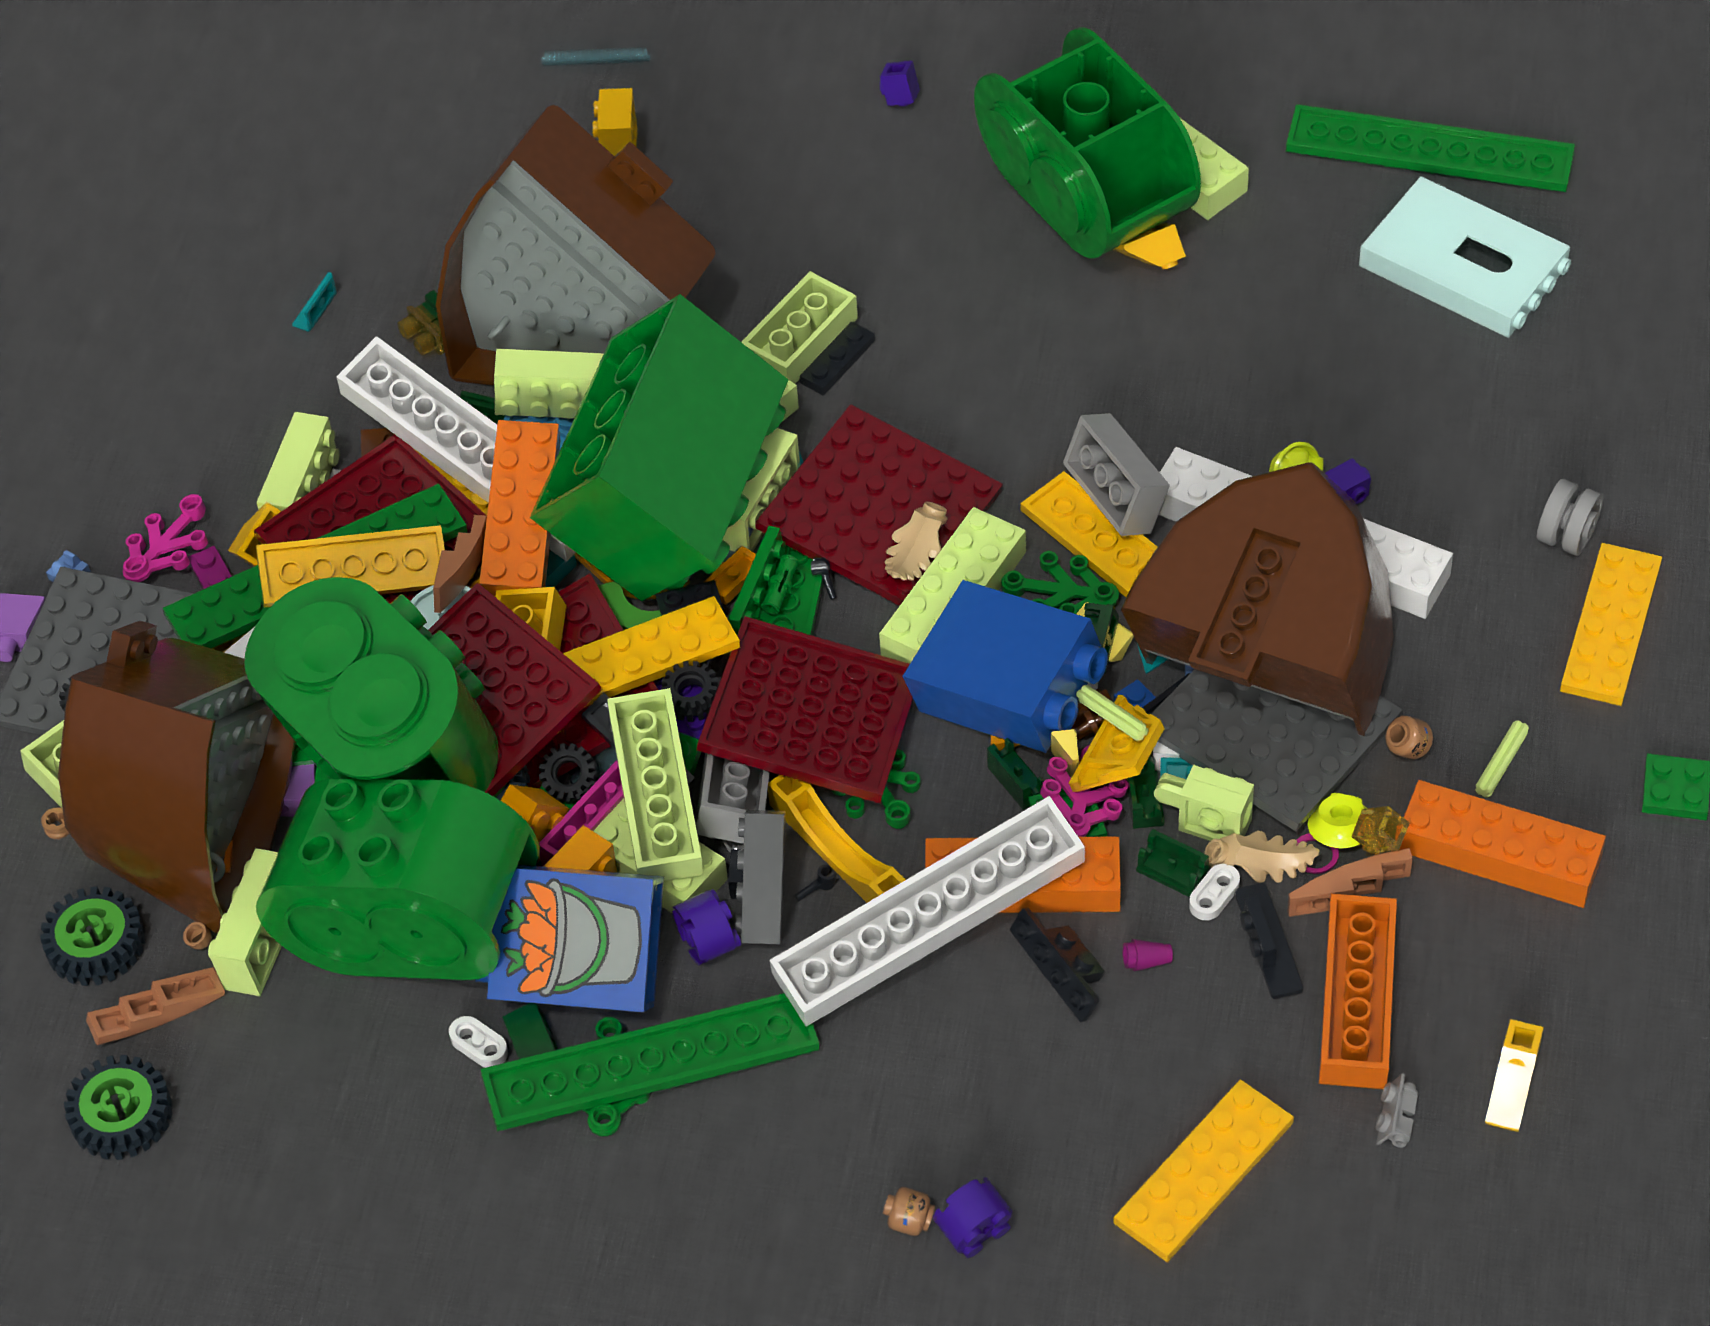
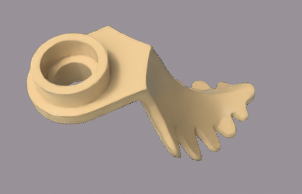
M924 502L923 507L914 510L912 518L907 524L893 532L892 539L898 544L888 548L886 551L888 555L894 556L886 559L884 562L886 564L885 570H887L888 574H891L893 578L908 579L910 581L914 580V576L917 578L922 577L919 568L927 570L931 564L928 557L936 558L942 550L938 531L941 525L947 521L945 516L946 508L932 502Z
M1255 831L1247 836L1234 833L1220 839H1213L1206 846L1204 854L1209 856V865L1211 867L1218 864L1238 865L1257 883H1263L1267 874L1276 883L1282 882L1284 871L1292 879L1297 876L1296 869L1304 873L1306 871V863L1310 866L1313 865L1314 858L1319 855V849L1315 848L1313 844L1307 846L1305 841H1301L1296 846V839H1291L1283 845V837L1280 835L1267 841L1264 832Z

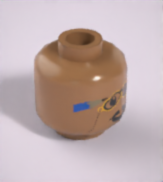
M1400 716L1395 718L1386 730V745L1392 753L1407 759H1419L1427 754L1432 746V730L1421 719L1411 716Z
M900 1187L895 1196L888 1194L882 1214L888 1215L887 1223L890 1229L911 1236H918L922 1230L928 1231L935 1205L930 1204L931 1200L928 1194L907 1187Z

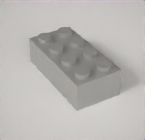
M1111 413L1081 415L1064 458V466L1121 536L1151 534L1170 484Z
M705 753L695 823L697 835L744 844V837H738L739 818H745L747 810H765L769 771Z

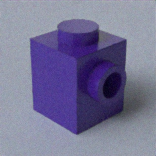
M913 60L886 63L880 75V91L883 96L885 95L887 105L903 107L914 103L920 87Z
M1353 458L1325 472L1356 504L1363 502L1369 496L1371 476L1364 466H1360Z

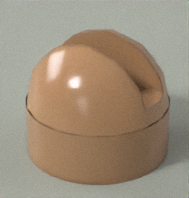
M193 922L185 929L183 939L191 948L203 950L210 945L212 934L210 929L203 923Z

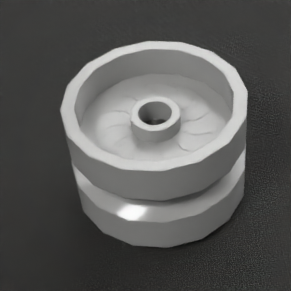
M1560 479L1554 487L1542 513L1537 530V541L1554 546L1561 540L1563 551L1579 556L1588 544L1597 524L1603 505V493L1588 488L1579 495L1578 484L1566 479Z

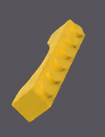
M778 775L768 782L769 805L775 811H786V822L866 903L906 880L894 867L876 860L855 843L831 816L809 783L783 775Z

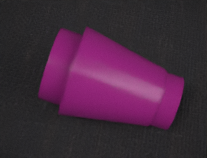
M1132 939L1131 942L1123 944V964L1126 969H1132L1135 972L1172 963L1173 952L1171 944Z

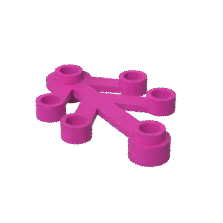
M191 494L180 501L179 507L182 514L162 536L161 530L165 524L161 515L153 513L145 518L144 523L148 530L150 549L143 556L142 551L145 549L146 543L142 535L135 533L127 537L125 542L129 549L130 557L123 564V575L126 580L142 582L152 572L171 566L175 570H183L189 566L190 560L185 551L178 549L191 546L194 550H201L208 545V539L202 530H195L189 535L176 538L191 521H199L204 517L206 507L201 496ZM178 550L173 552L170 556L158 558V556L161 554Z
M1090 745L1083 748V750L1081 751L1079 763L1081 762L1083 756L1085 755ZM1061 757L1050 759L1047 773L1056 780H1045L1040 794L1044 799L1048 796L1051 797L1078 837L1086 836L1091 825L1119 818L1122 804L1118 800L1110 798H1122L1128 788L1126 779L1109 783V785L1090 791V788L1073 792L1069 785L1071 777L1066 772L1068 767L1066 760ZM1061 788L1073 802L1072 810L1059 795ZM1106 800L1102 809L1084 814L1087 806Z

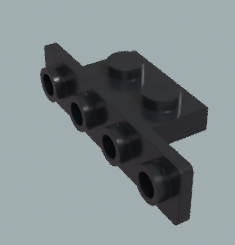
M1258 883L1237 888L1235 898L1240 909L1241 925L1244 931H1248L1252 956L1258 959L1271 998L1277 999L1302 993L1303 985L1266 884Z
M1029 908L1021 909L1010 928V932L1080 1022L1087 1021L1099 1002V998L1087 983L1100 981L1105 971L1069 925L1045 929Z

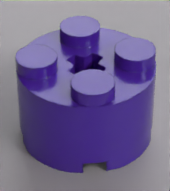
M714 889L707 890L672 907L674 909L672 915L680 937L691 948L693 947L688 952L697 965L700 966L741 946L738 933L734 928L731 929L728 922L732 918L730 909L725 901L720 902Z
M983 1177L982 1184L975 1179L956 1190L945 1200L949 1206L942 1213L938 1208L933 1216L934 1222L956 1251L963 1253L967 1258H971L983 1248L982 1242L991 1236L995 1240L999 1239L1010 1230L1011 1226L1008 1221L1013 1214V1210L987 1177Z

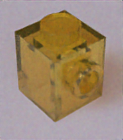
M1389 806L1362 809L1351 837L1362 845L1363 850L1371 854L1399 851L1410 822Z

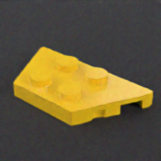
M1118 695L1114 703L1145 723L1148 734L1142 740L1137 741L1104 719L1069 781L1072 791L1079 792L1139 775L1165 729L1161 720L1153 714H1147L1139 705H1131L1125 696Z

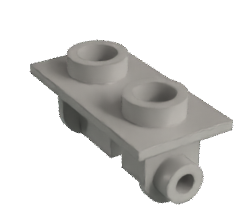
M1401 1074L1391 1083L1388 1082L1382 1091L1381 1101L1384 1104L1382 1113L1376 1122V1130L1379 1131L1377 1145L1389 1139L1393 1141L1392 1144L1394 1146L1405 1147L1406 1143L1410 1141L1413 1119L1402 1114L1404 1113L1411 1117L1415 1114L1418 1091L1414 1084L1404 1083L1405 1074Z

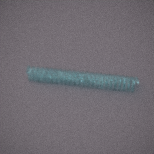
M645 46L643 52L642 47H639V54L638 48L635 47V56L633 47H631V53L627 47L626 54L623 47L622 57L621 49L618 48L617 56L616 48L614 47L613 55L612 48H609V57L608 49L605 48V58L603 48L600 49V55L599 49H596V57L595 49H592V59L590 49H588V56L586 55V49L583 50V57L582 50L580 49L579 59L577 49H575V59L572 49L570 50V57L569 50H566V59L564 50H562V60L560 50L557 51V57L556 51H553V59L552 51L550 50L549 61L546 50L545 59L541 57L543 66H546V64L548 66H554L555 64L558 66L559 63L561 66L563 64L571 65L572 63L574 65L576 63L578 65L580 63L588 65L589 62L591 64H597L598 62L600 64L602 62L604 64L606 62L614 64L615 61L616 63H619V61L621 63H627L628 61L631 63L632 60L635 63L641 60L644 62L645 59L647 62L650 60V55L647 56Z

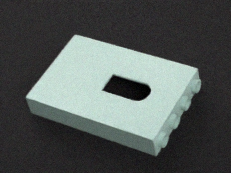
M1420 177L1361 245L1359 266L1509 338L1516 329L1522 328L1529 312L1535 311L1538 308L1542 296L1552 291L1560 274H1566L1571 260L1569 259L1570 246L1426 178ZM1468 237L1508 256L1512 261V267L1505 272H1492L1454 253Z

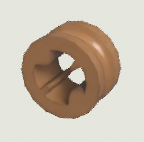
M52 808L43 814L41 823L49 838L62 839L69 835L64 825L62 808ZM54 821H58L59 823H62V824L59 825V826H56L55 824H52V823H53Z

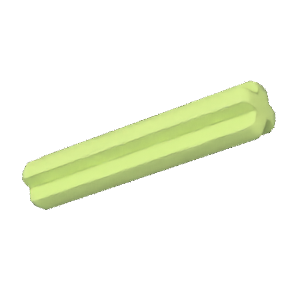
M1083 685L1081 690L1077 691L1076 696L1079 698V702L1133 739L1140 741L1148 734L1145 723L1089 685Z
M1519 720L1512 723L1476 784L1475 791L1478 795H1482L1485 798L1492 795L1528 734L1529 727L1526 723H1522Z

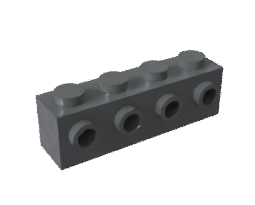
M747 810L745 818H739L738 837H744V850H738L737 869L743 870V882H737L736 901L742 902V915H736L735 930L738 934H741V943L780 944L782 941L786 811Z

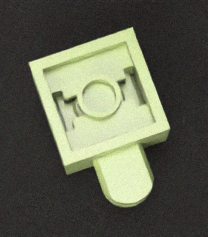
M1193 765L1187 780L1164 773L1161 775L1154 791L1157 801L1179 808L1178 831L1209 841L1234 833L1245 836L1252 821L1254 784L1248 783L1242 778H1233L1217 773L1211 768Z

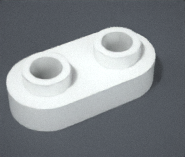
M1218 864L1209 870L1190 895L1189 908L1194 917L1200 920H1212L1222 912L1235 895L1236 889L1239 888L1240 874L1238 870L1227 864ZM1224 882V883H1227L1228 885H1227V886H1220L1219 883ZM1202 905H1208V906H1210V907H1209V908H1203V907H1201V906H1202Z
M471 1016L459 1017L450 1025L449 1036L452 1045L479 1065L486 1068L502 1064L507 1059L508 1049L504 1038L476 1018ZM465 1035H472L469 1039H462ZM489 1052H496L494 1055L487 1056Z

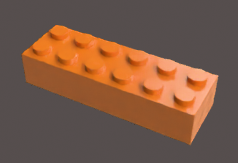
M498 420L479 583L494 597L496 590L542 588L546 586L551 533L533 521L530 516L560 452L561 439L559 424Z
M1418 780L1399 828L1396 851L1410 848L1412 856L1584 908L1602 858L1606 836Z
M1119 836L1079 837L1085 846V862L999 913H1020L1023 908H1029L1032 913L1120 912ZM926 838L925 869L977 838Z
M1331 894L1319 1084L1384 1089L1387 1084L1397 899Z

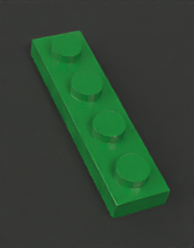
M768 526L728 618L736 635H738L744 616L755 619V611L758 605L761 606L765 599V588L768 581L775 574L777 560L785 553L786 543L782 541L781 530L778 527Z

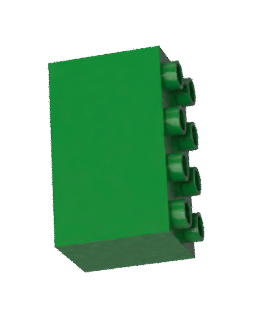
M681 294L677 295L611 337L530 518L641 601L664 589L670 591L682 588L691 574L699 570L704 571L706 574L714 572L723 563L730 549V545L723 540L727 528L741 518L748 506L749 499L742 494L745 484L760 472L767 460L768 454L761 448L764 438L780 425L785 416L786 408L779 402L788 379Z

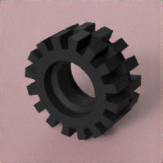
M685 661L682 668L676 664L673 666L674 673L670 670L665 673L666 679H662L661 689L670 688L675 715L677 714L679 720L683 721L685 716H687L688 722H694L693 716H698V719L702 720L704 719L703 713H709L718 689L715 672L713 669L709 670L706 664H703L700 668L699 661H693V666H689L688 661ZM690 685H697L703 688L698 695L693 697L679 695L683 688Z
M563 743L559 744V749L551 748L550 751L552 753L549 756L547 754L543 756L544 763L539 765L541 771L539 779L542 782L543 788L552 797L561 803L565 801L567 804H573V801L576 800L578 802L596 783V779H599L598 766L593 757L583 747L579 748L576 744L570 743V746H567ZM569 762L577 764L581 771L579 779L571 785L560 783L557 777L559 768Z

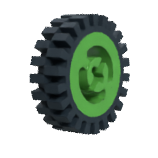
M98 886L91 887L90 895H86L84 888L77 890L79 896L77 899H73L70 893L64 896L67 904L64 906L57 901L53 905L56 914L48 911L45 915L48 923L42 922L41 925L43 934H40L42 948L53 971L56 970L58 976L62 979L66 976L68 982L73 984L79 979L82 986H88L90 978L93 979L95 985L102 984L101 976L107 975L109 982L116 979L113 973L115 970L124 975L128 972L125 963L127 962L132 966L135 965L137 962L135 954H142L143 947L141 944H145L146 939L143 923L132 900L128 896L125 898L123 893L118 890L113 894L112 889L109 887H104L102 894H100ZM90 925L96 938L100 942V945L96 947L94 945L92 937L86 930V927Z
M120 1055V1062L116 1063L114 1056L106 1057L108 1065L101 1066L100 1061L96 1060L92 1062L94 1071L90 1072L85 1067L80 1071L83 1077L82 1080L74 1077L71 1082L74 1090L67 1089L66 1092L68 1101H64L65 1117L74 1139H77L79 1146L83 1150L87 1147L89 1154L96 1156L99 1151L101 1158L109 1160L110 1154L113 1153L116 1160H122L124 1151H128L132 1158L138 1155L135 1148L141 1146L145 1152L151 1148L149 1144L150 1139L156 1143L161 1139L159 1130L166 1132L169 1127L166 1119H171L172 1117L170 1108L172 1107V1101L161 1073L158 1069L155 1071L151 1063L147 1061L144 1065L142 1059L136 1056L130 1062L128 1055ZM117 1094L126 1119L120 1121L110 1097L111 1095Z

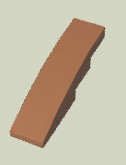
M474 515L471 533L458 532L454 551H441L433 586L434 613H441L461 593L475 573L483 556L486 515Z
M1410 848L1374 855L1343 865L1316 877L1289 893L1288 916L1329 911L1331 894L1357 896L1382 892L1384 880L1410 877L1412 867Z
M214 967L153 981L151 990L122 996L119 998L117 1006L87 1012L86 1022L96 1045H101L144 1032L189 1014L223 997L225 990Z

